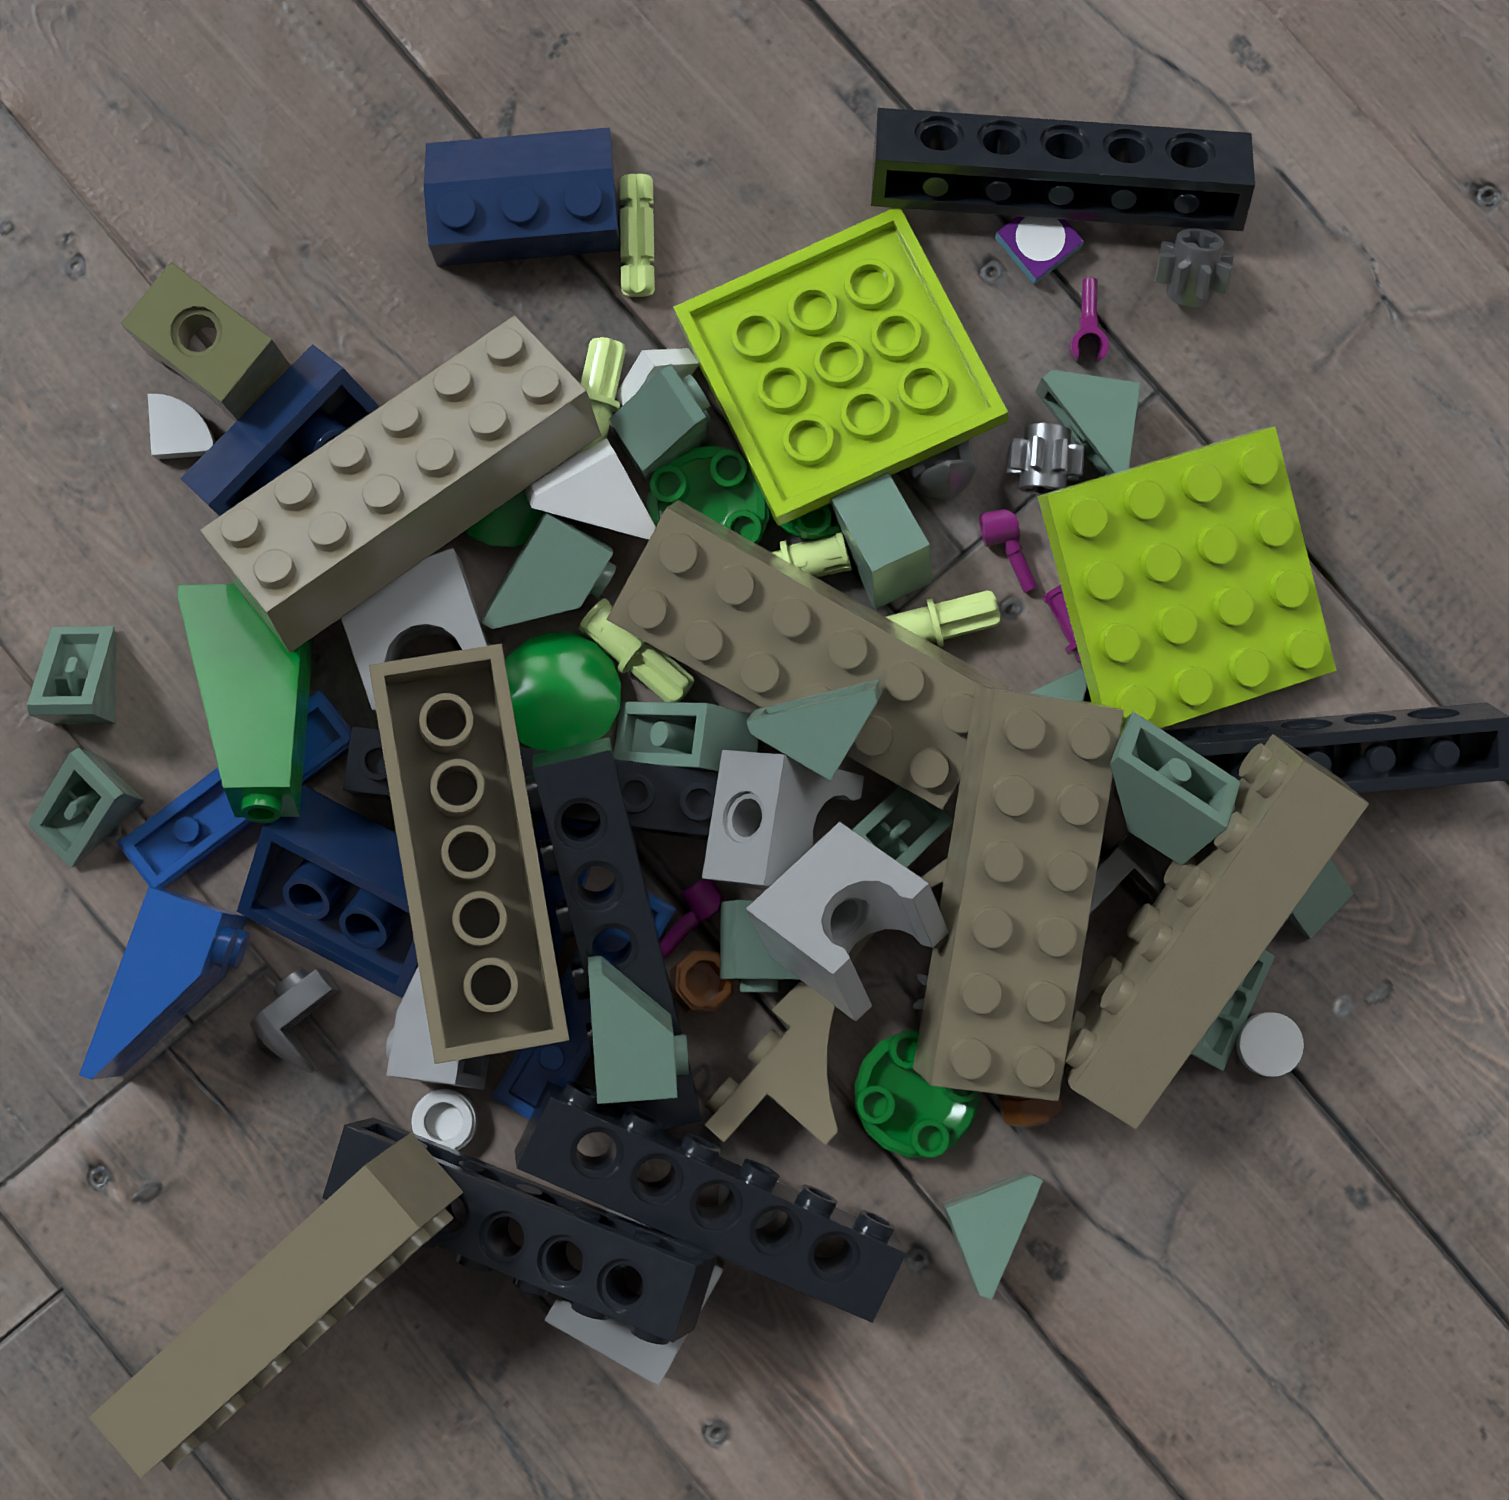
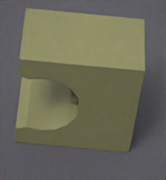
M173 262L169 263L120 323L149 356L165 368L169 366L217 404L235 422L291 366L269 336ZM209 327L217 330L216 339L207 350L201 352L189 350V341L199 329Z

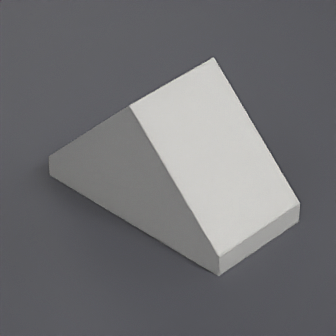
M607 439L567 459L525 490V495L531 508L648 540L656 528L617 454Z

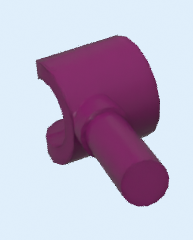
M1089 277L1082 280V307L1079 331L1072 336L1068 344L1069 355L1074 361H1077L1079 358L1078 342L1082 336H1090L1098 343L1097 362L1101 361L1108 352V338L1098 328V280L1096 278Z
M1008 510L981 514L979 516V525L984 546L1004 544L1006 556L1011 563L1023 592L1025 593L1038 587L1021 550L1023 548L1019 542L1020 529L1017 517Z
M702 879L681 893L691 912L683 916L660 941L664 959L669 956L692 929L694 930L700 923L721 910V902H724V896L714 880Z

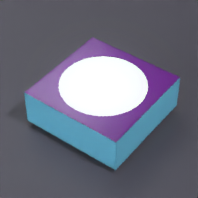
M1017 216L1001 228L995 236L997 242L1033 285L1079 250L1084 243L1066 219Z

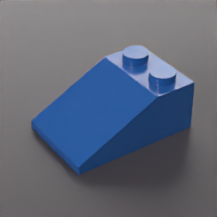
M148 887L79 1076L90 1080L123 1076L226 977L229 967L238 968L244 958L250 940V932L243 930L247 917L178 892Z

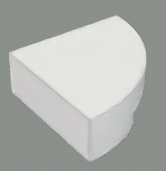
M689 348L642 350L618 389L616 398L623 406L650 379L669 364H672L681 379L689 374L692 375L699 365L695 356Z
M148 394L151 455L156 460L203 456L216 443L214 435L206 422L188 404L171 396Z

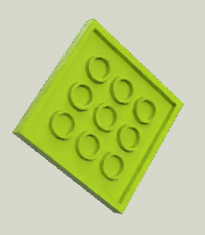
M901 208L887 210L673 307L675 317L778 526L831 503L830 498L885 473L895 474L1008 422V411Z
M1276 426L1262 428L1037 496L1091 702L1124 710L1120 734L1126 717L1133 711L1161 729L1337 671Z

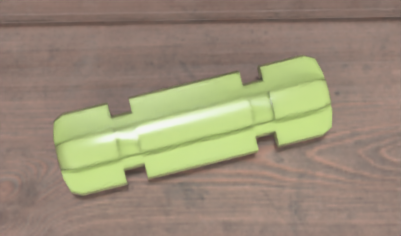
M627 174L620 179V205L624 206V208L620 209L621 262L625 263L624 266H621V291L625 296L646 297L653 295L655 291L654 266L650 265V263L654 262L653 209L649 207L654 205L653 179L646 174Z

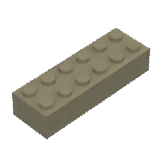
M514 315L200 529V532L227 577L287 651L291 653L599 438L601 433L587 390Z
M679 500L668 506L664 511L606 619L762 708L880 679L883 690L880 698L846 756L940 809L944 808L961 778L976 685L1006 690L1009 688V686Z
M502 644L370 664L369 671L434 1063L440 1064L568 1041L569 1036Z
M976 685L939 907L949 933L932 950L913 1067L931 1086L1052 1101L1059 1100L1113 777L1110 762L1119 740L1124 710L1098 703Z
M1272 734L1265 745L1262 743L1256 745L1248 753L1240 766L1239 776L1241 777V783L1227 829L1182 866L1174 860L1171 862L1164 876L1166 886L1153 905L1149 903L1144 904L1136 912L1127 928L1126 934L1129 939L1115 958L1108 956L1101 962L1090 981L1091 993L1079 1010L1075 1008L1073 1010L1063 1070L1071 1089L1136 1130L1369 805L1366 800L1335 774L1274 734Z
M409 1133L363 1166L88 1418L140 1479L161 1461L171 1471L221 1428L239 1409L244 1407L270 1384L278 1374L308 1350L318 1338L357 1306L366 1295L405 1263L414 1252L453 1219L452 1215L445 1208L459 1197L463 1191L413 1133Z

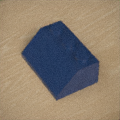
M610 127L426 143L423 185L428 246L437 267L620 251Z
M312 344L180 479L215 513L221 516L380 406L342 366Z
M302 784L300 817H280L274 822L264 824L236 912L403 998L418 968V961L397 834Z

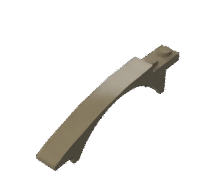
M947 859L921 877L929 883L930 888L944 882ZM870 933L858 941L848 953L852 964L874 933ZM800 980L771 1009L789 1028L782 1036L772 1028L747 1056L755 1064V1067L740 1084L729 1076L704 1106L713 1114L705 1122V1126L725 1142L765 1095L768 1094L826 1146L838 1132L830 1102L827 1080V1045L835 1005Z

